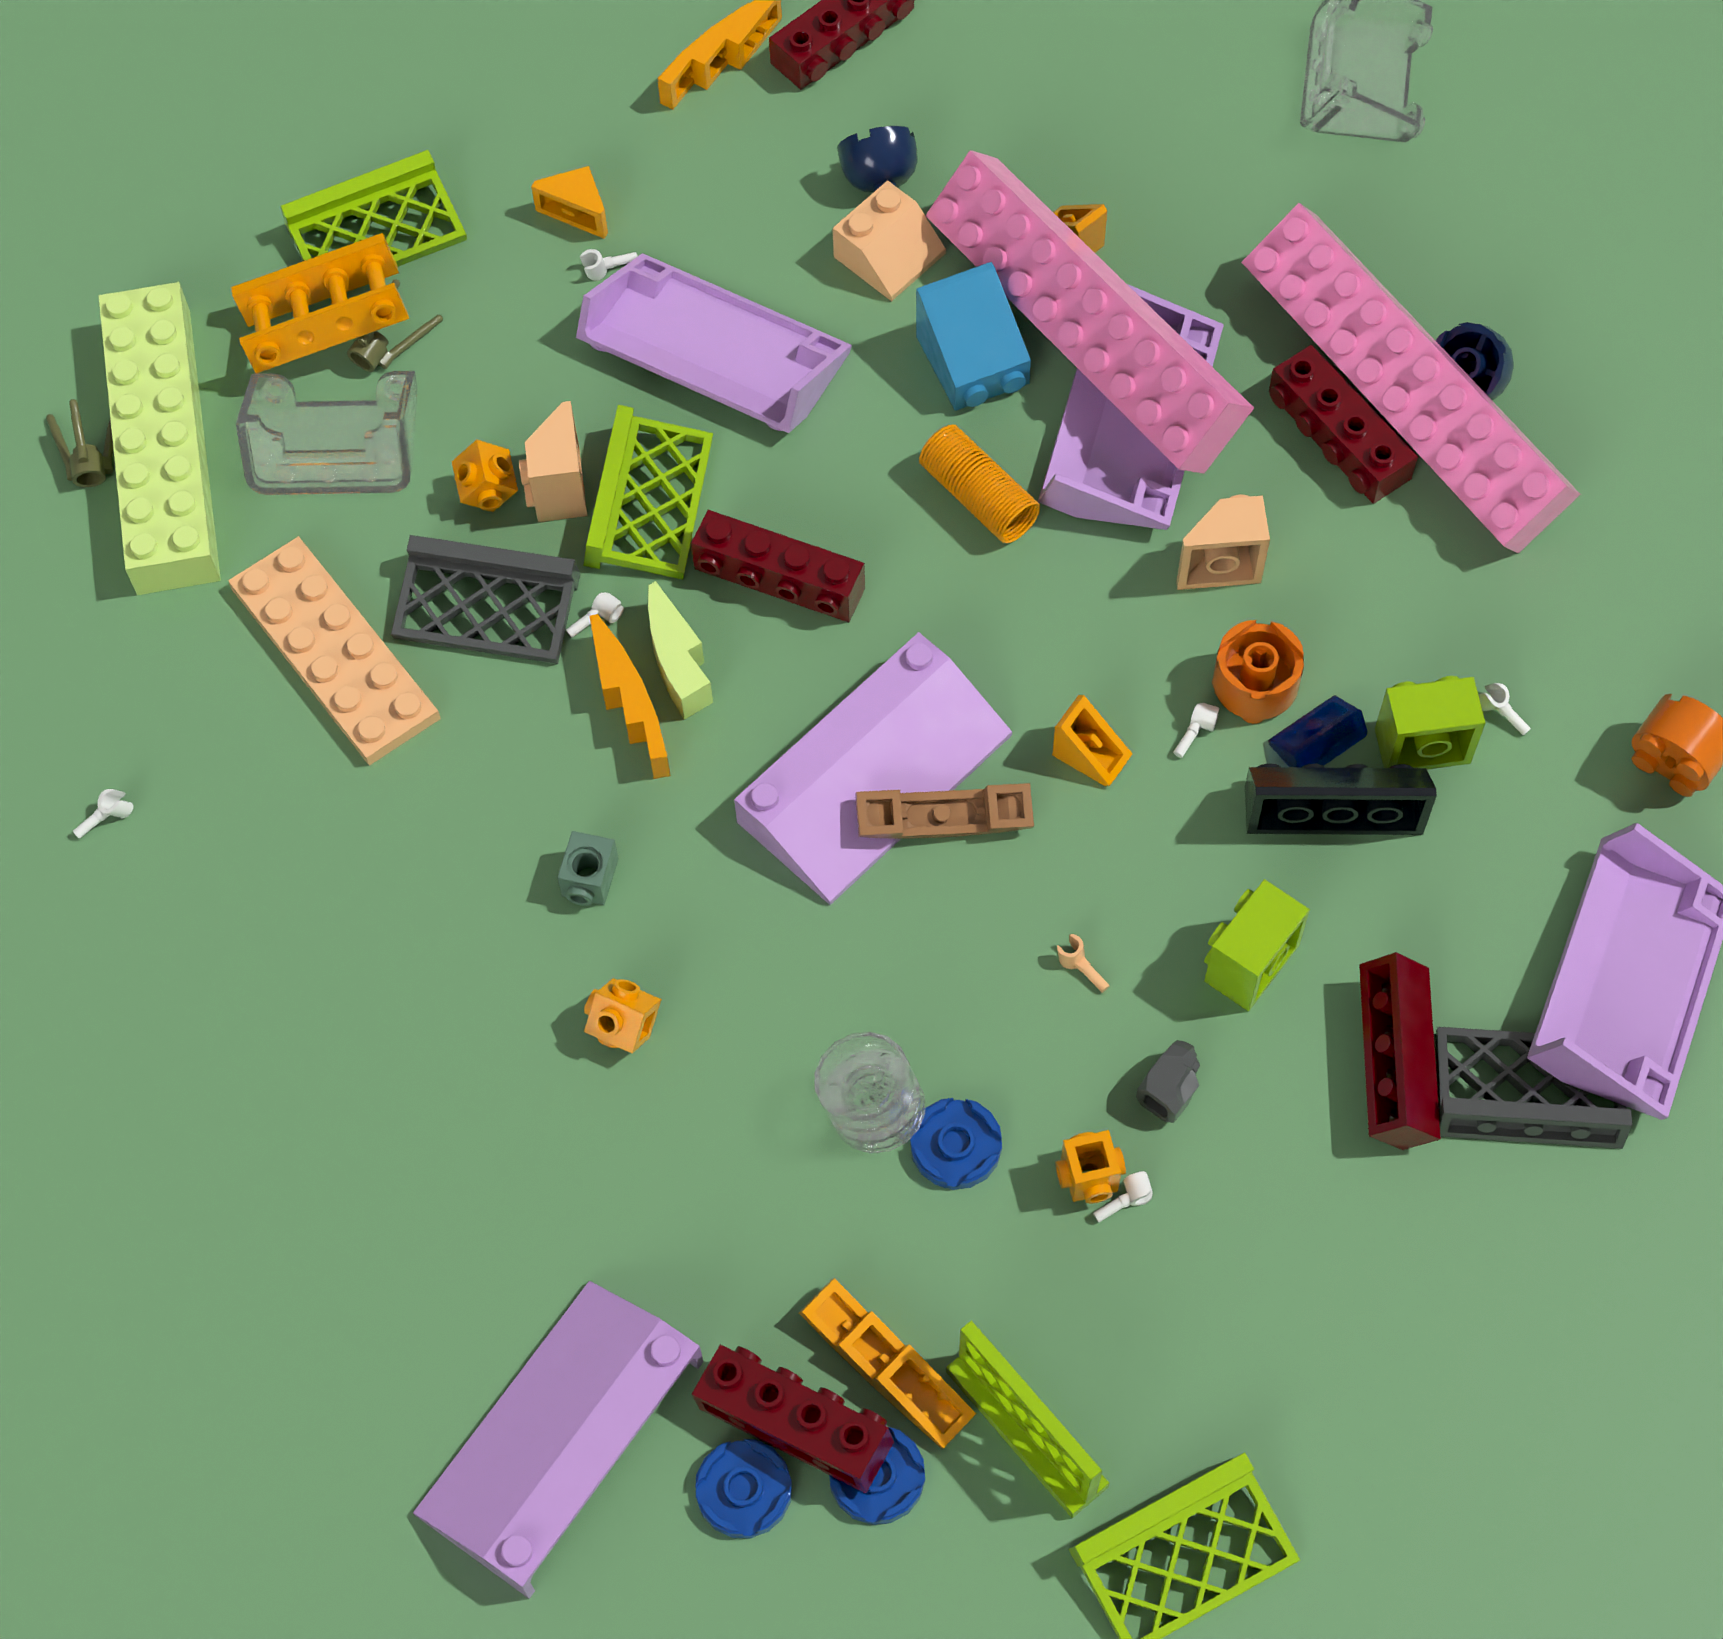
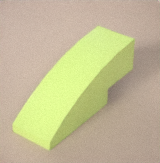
M655 581L648 585V612L654 653L660 675L670 698L685 720L713 703L711 682L699 667L704 664L702 642Z

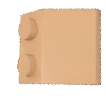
M888 180L832 228L834 258L891 302L946 254V248L918 203Z
M565 401L525 441L526 459L519 460L527 507H535L538 522L588 516L580 448L571 401Z
M1239 494L1230 498L1220 499L1183 538L1176 581L1177 590L1261 583L1270 542L1263 495L1248 496Z

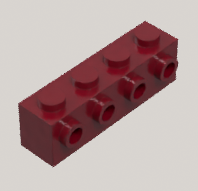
M821 0L769 37L770 64L802 90L811 82L820 80L828 70L839 62L849 59L857 49L868 41L878 38L886 28L897 20L906 18L914 9V0Z
M1312 345L1273 368L1268 392L1274 404L1280 409H1285L1296 421L1300 432L1306 437H1311L1322 449L1327 461L1332 465H1337L1345 473L1356 492L1364 494L1375 504L1412 480L1418 456Z
M707 510L691 542L695 570L849 623L865 590L864 562L711 510Z
M1397 952L1359 964L1369 1137L1401 1150L1441 1140L1429 967Z
M720 1344L692 1392V1396L699 1409L867 1493L894 1443L889 1428L886 1426L887 1421L869 1409L862 1408L860 1413L844 1406V1399L829 1389L820 1387L818 1392L802 1385V1378L786 1368L778 1367L774 1371L761 1365V1358L746 1348L737 1346L735 1351Z

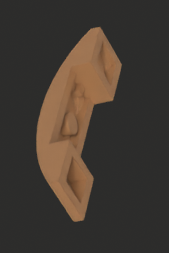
M1030 783L987 785L984 789L911 793H900V790H881L855 793L859 837L889 839L942 838L1001 833L1034 827Z

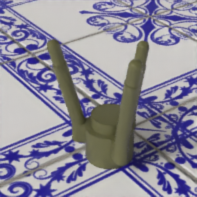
M395 279L392 281L398 289L400 286L399 280ZM436 315L389 352L386 348L389 344L388 340L378 331L357 337L348 349L347 355L353 363L368 372H373L378 365L383 369H387L397 356L441 323L443 317Z
M71 399L69 405L76 447L72 451L73 454L70 455L55 417L52 414H48L46 420L65 464L67 480L73 481L76 486L95 487L105 481V474L113 473L111 418L107 427L102 455L96 446L85 444L78 402L75 399Z

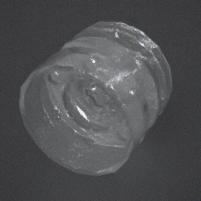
M873 1032L850 1034L834 1042L821 1056L815 1070V1092L839 1137L853 1149L867 1153L889 1152L907 1143L919 1130L926 1113L925 1094L901 1046L892 1039Z

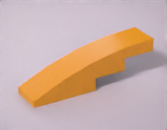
M754 0L740 7L710 27L684 49L657 78L660 104L674 110L694 84L708 90L728 64L742 70L782 20L781 0Z
M598 614L590 615L606 710L623 707L629 743L635 744L647 741L653 779L669 777L671 775L658 717L643 680L622 644Z
M835 1278L831 1279L799 1312L818 1334L869 1384L941 1449L945 1448L976 1415L974 1410L910 1344L904 1345L872 1311L867 1312Z

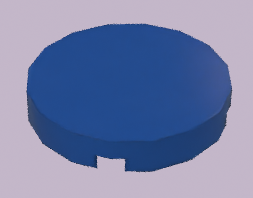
M954 1098L941 1099L926 1107L915 1120L910 1139L912 1160L921 1175L937 1186L952 1190L971 1188L986 1180L998 1166L1002 1152L1000 1126L993 1114L976 1101L965 1099V1101L954 1100Z
M891 1427L888 1428L894 1443L867 1493L829 1475L830 1489L839 1507L853 1519L871 1525L892 1523L907 1515L920 1500L925 1484L924 1460L915 1442L900 1430Z
M743 1439L744 1441H734L732 1443L729 1441L717 1446L704 1458L696 1474L695 1496L702 1516L715 1530L731 1538H753L769 1532L783 1519L791 1503L792 1480L785 1460L773 1447L756 1439Z

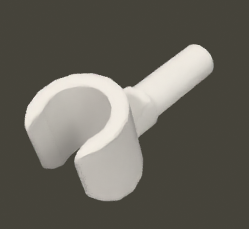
M595 249L586 250L580 255L583 266H586L584 271L587 277L593 281H599L604 278L607 269L628 264L638 257L637 253L633 252L603 258L601 253Z
M600 593L594 599L592 609L565 630L573 638L591 624L590 615L596 614L603 617L609 623H614L622 616L624 607L621 606V601L610 593Z
M1500 683L1486 685L1485 689L1490 695L1487 693L1478 694L1482 711L1496 709L1524 736L1531 728L1508 703L1510 696L1507 687Z
M1199 703L1195 706L1187 732L1173 751L1177 757L1182 758L1198 735L1200 728L1214 731L1219 715V707L1206 703Z
M114 789L104 790L98 798V809L73 830L74 834L79 839L110 815L120 818L129 816L134 807L133 803L123 800L119 801L125 796V792Z
M1137 1172L1124 1178L1123 1182L1127 1193L1118 1196L1115 1200L1093 1212L1098 1223L1122 1208L1130 1205H1145L1151 1200L1153 1191L1146 1172Z

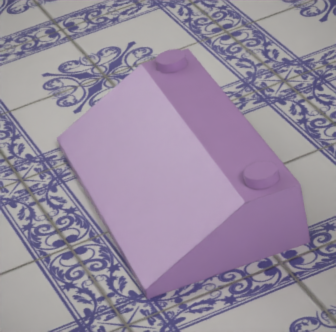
M643 253L583 295L576 334L577 339L590 344L592 348L598 351L611 353L765 422L774 430L790 433L807 418L849 355L852 347L851 344Z
M1128 285L1213 367L1224 324ZM1077 368L1038 503L1076 518L1167 530L1170 527L1185 470H1179Z
M918 632L734 799L737 823L831 905L901 840L859 837L856 792L900 790V793L952 791L1012 736V731L955 663Z
M1638 823L1601 838L1527 1058L1563 1083L1660 1120L1668 1118L1723 941V885Z
M589 1281L414 1510L413 1514L530 1599L535 1592L530 1583L533 1574L687 1365L691 1364L697 1369L702 1365L704 1361L700 1346L662 1319Z

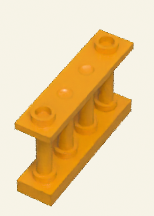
M383 233L231 287L232 296L247 326H255L254 333L240 337L239 340L256 374L409 319V314L395 283L388 285L385 283L384 278L398 274L399 271ZM369 284V292L347 298L346 292ZM331 298L332 305L309 313V305ZM293 311V319L271 326L270 319Z

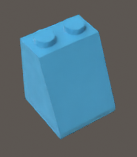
M992 262L916 288V337L955 411L967 406H978L989 398L1003 393H1014L1023 386L1030 384L1031 359Z

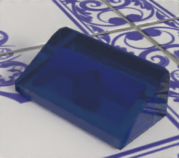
M1334 695L1273 736L1268 742L1289 767H1302L1307 764H1320L1324 766L1364 739L1368 731L1362 711Z

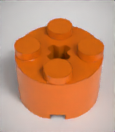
M1248 620L1235 625L1223 636L1217 652L1212 680L1215 694L1226 709L1251 724L1260 723L1265 719L1276 717L1285 712L1297 697L1303 674L1304 652L1300 640L1290 629L1272 621L1270 625L1256 623L1257 620Z
M1665 694L1633 736L1632 747L1635 753L1631 760L1640 770L1650 774L1656 771L1669 779L1670 787L1678 794L1691 797L1695 791L1705 790L1723 766V717L1709 706L1694 698L1683 695L1679 701L1670 700L1672 694Z

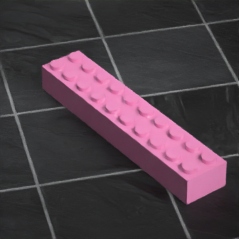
M971 150L968 152L925 216L976 267L992 262L1006 297L1179 470L1205 474L1253 411L1254 407L998 158Z
M1298 203L1241 262L1504 547L1519 554L1580 495L1573 485L1327 225L1308 208Z

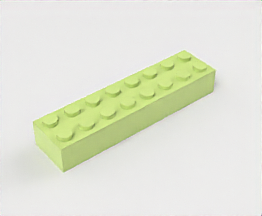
M180 282L98 295L125 570L137 595L221 581L191 316Z

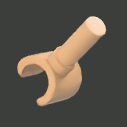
M1070 934V944L1076 951L1074 953H1066L1057 945L1060 964L1066 969H1078L1101 993L1105 992L1110 985L1085 958L1082 939L1075 934Z

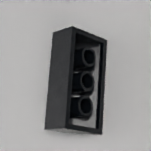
M1272 763L1249 767L1245 783L1247 834L1423 835L1437 797L1436 787L1426 768H1413L1406 764L1393 765L1389 768H1369L1363 764H1352L1345 768H1325L1320 764H1307L1302 767H1281Z

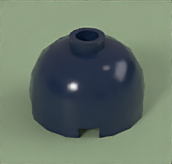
M905 126L869 129L871 137L858 140V135L855 133L838 144L839 161L845 177L852 186L864 192H875L887 180L896 187L903 185L915 172L918 162L914 132L910 133L909 128Z
M1469 322L1458 324L1461 326L1454 327L1450 331H1444L1438 336L1436 342L1492 401L1500 396L1511 381L1514 368L1512 350L1505 338L1488 326Z

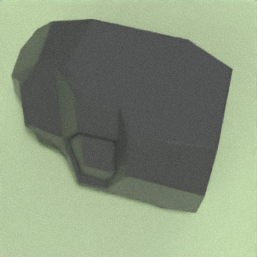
M1179 1040L1172 1043L1150 1069L1137 1089L1136 1097L1140 1105L1162 1121L1174 1123L1188 1106L1193 1093L1199 1087L1196 1073L1200 1063L1196 1058L1197 1054L1193 1045Z

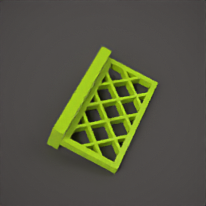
M429 150L280 206L286 228L291 238H293L303 261L311 259V255L319 256L328 253L335 236L354 243L366 239L365 236L372 222L391 228L386 241L397 263V267L467 240V234L438 176ZM433 185L437 195L432 206L413 200L417 190ZM387 201L400 204L401 208L396 219L392 220L376 214L380 204ZM440 204H442L444 210L439 209ZM408 208L428 214L421 229L402 223ZM354 215L365 220L359 233L355 234L339 228L343 218ZM434 217L450 222L454 229L453 232L443 236H437L428 232ZM314 229L328 233L321 249L306 244L301 234ZM398 231L417 237L412 248L403 251L391 246Z
M618 405L586 543L583 566L600 569L602 562L683 580L713 433L633 416L634 408ZM638 431L655 434L662 444L646 452L637 441ZM688 441L702 444V450L700 454L686 460L676 446ZM635 451L638 456L632 459L633 452ZM668 451L678 463V466L662 473L652 459ZM645 464L654 476V479L638 487L629 475V471ZM698 465V469H697V473H696V472L693 470V467H695V466ZM685 473L694 484V488L679 495L669 483V480ZM627 485V487L630 489V492L624 494ZM661 485L671 500L654 508L644 494ZM637 499L647 513L630 522L621 510V507ZM689 500H691L690 508L685 504ZM677 507L687 522L671 530L661 516ZM618 520L622 524V527L617 529ZM653 520L664 535L647 544L636 529ZM627 534L631 536L640 548L631 554L612 551L614 541ZM684 535L681 544V542L678 540V537ZM670 542L679 554L678 565L660 561L653 551Z
M971 1320L960 1329L959 1357L946 1367V1373L1071 1518L1075 1517L1109 1488L1110 1483L1102 1475V1469Z
M1245 1452L1068 1549L1077 1567H1081L1118 1639H1132L1124 1624L1129 1603L1155 1611L1150 1633L1139 1639H1162L1301 1561L1254 1477L1252 1471L1255 1469ZM1245 1486L1255 1503L1251 1523L1225 1515L1230 1495ZM1221 1500L1218 1513L1205 1509ZM1200 1514L1216 1520L1209 1547L1183 1539L1189 1517ZM1261 1515L1269 1529L1258 1526ZM1223 1522L1249 1530L1242 1557L1216 1549ZM1179 1523L1176 1536L1163 1533ZM1256 1533L1274 1538L1284 1557L1269 1566L1251 1561L1250 1556ZM1153 1537L1174 1543L1167 1570L1140 1562L1145 1542ZM1181 1546L1207 1554L1200 1581L1174 1573ZM1136 1547L1133 1560L1121 1556ZM1214 1556L1240 1564L1236 1583L1227 1590L1207 1584ZM1110 1561L1131 1566L1124 1594L1105 1589L1095 1569ZM1247 1567L1260 1570L1245 1579ZM1138 1569L1165 1577L1157 1605L1131 1597ZM1172 1580L1198 1588L1193 1609L1184 1614L1164 1608ZM1205 1590L1218 1594L1202 1603ZM1111 1598L1122 1601L1119 1613ZM1163 1614L1175 1618L1159 1627Z

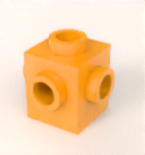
M476 439L452 461L460 503L494 512L518 491L509 449Z
M613 978L599 990L594 989L588 997L584 1013L589 1016L584 1032L596 1037L601 1044L607 1047L621 1048L633 1053L650 1038L662 999L640 990V987L632 981Z
M1109 1130L1097 1133L1084 1132L1070 1139L1063 1140L1061 1160L1055 1161L1059 1184L1062 1189L1069 1187L1073 1202L1085 1199L1086 1203L1093 1204L1111 1198L1113 1193L1118 1192L1121 1175L1126 1174L1122 1151L1120 1147L1114 1148ZM1085 1170H1093V1171H1089V1172L1082 1173V1172L1085 1171Z

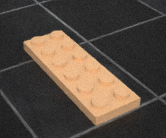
M299 536L228 580L232 591L369 766L441 719L437 708Z

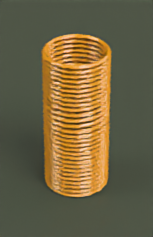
M957 425L942 427L923 446L919 455V463L1002 543H1011L1017 540L1036 521L1040 513V504Z

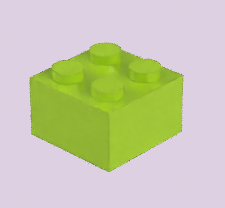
M1446 676L1435 682L1416 684L1406 681L1386 688L1375 725L1383 767L1389 768L1393 765L1406 764L1413 768L1433 769L1471 764L1486 724L1474 677L1459 678L1457 676Z
M1265 879L1255 891L1247 889L1234 908V912L1237 915L1229 925L1221 922L1208 941L1211 949L1204 959V963L1208 965L1204 982L1249 1012L1299 947L1310 909Z

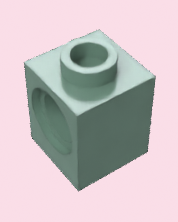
M576 831L571 832L557 877L562 897H566L570 902L582 906H588L592 903L605 905L619 859L614 839ZM591 867L597 869L594 874L587 877L577 875L584 868Z

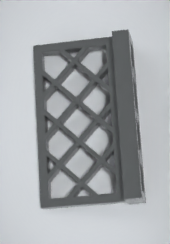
M415 535L409 536L406 549L409 558L391 632L393 639L558 664L573 592L578 589L580 572L574 559ZM418 569L436 572L442 581L422 595L414 585ZM443 573L452 575L446 578ZM464 577L476 578L483 588L462 601L452 585ZM484 579L492 580V582L487 585ZM506 583L517 584L523 595L503 608L493 592ZM525 586H531L534 588L528 591ZM448 589L457 605L437 618L427 602ZM547 589L562 591L560 604L547 613L542 611L534 599ZM412 593L417 597L413 601H411ZM488 595L499 611L478 624L468 608ZM530 602L540 617L519 630L509 614ZM420 606L424 607L433 620L420 630L404 628L407 615ZM464 612L474 627L460 637L449 635L443 625ZM557 617L554 627L550 621ZM505 618L515 634L502 643L490 641L484 631ZM546 624L553 634L550 650L532 648L525 637ZM439 628L442 634L433 633V631ZM480 635L483 640L473 638ZM521 641L524 646H518L515 644Z
M1437 1027L1435 1038L1441 1137L1623 1149L1632 1128L1631 1109H1627L1626 1106L1614 1102V1108L1597 1107L1586 1098L1590 1092L1582 1089L1578 1091L1575 1087L1561 1082L1529 1060L1527 1056L1535 1033ZM1447 1042L1464 1043L1475 1054L1461 1064L1448 1052ZM1497 1046H1510L1521 1057L1508 1067L1491 1051ZM1482 1059L1499 1073L1487 1085L1469 1071ZM1528 1062L1546 1077L1534 1088L1530 1087L1515 1073ZM1448 1067H1449L1451 1070H1453V1072L1450 1073V1074H1449V1072H1448ZM1458 1078H1462L1477 1093L1470 1099L1451 1098L1449 1086ZM1507 1080L1524 1096L1517 1102L1503 1101L1493 1091ZM1553 1083L1570 1100L1564 1105L1550 1104L1540 1093Z

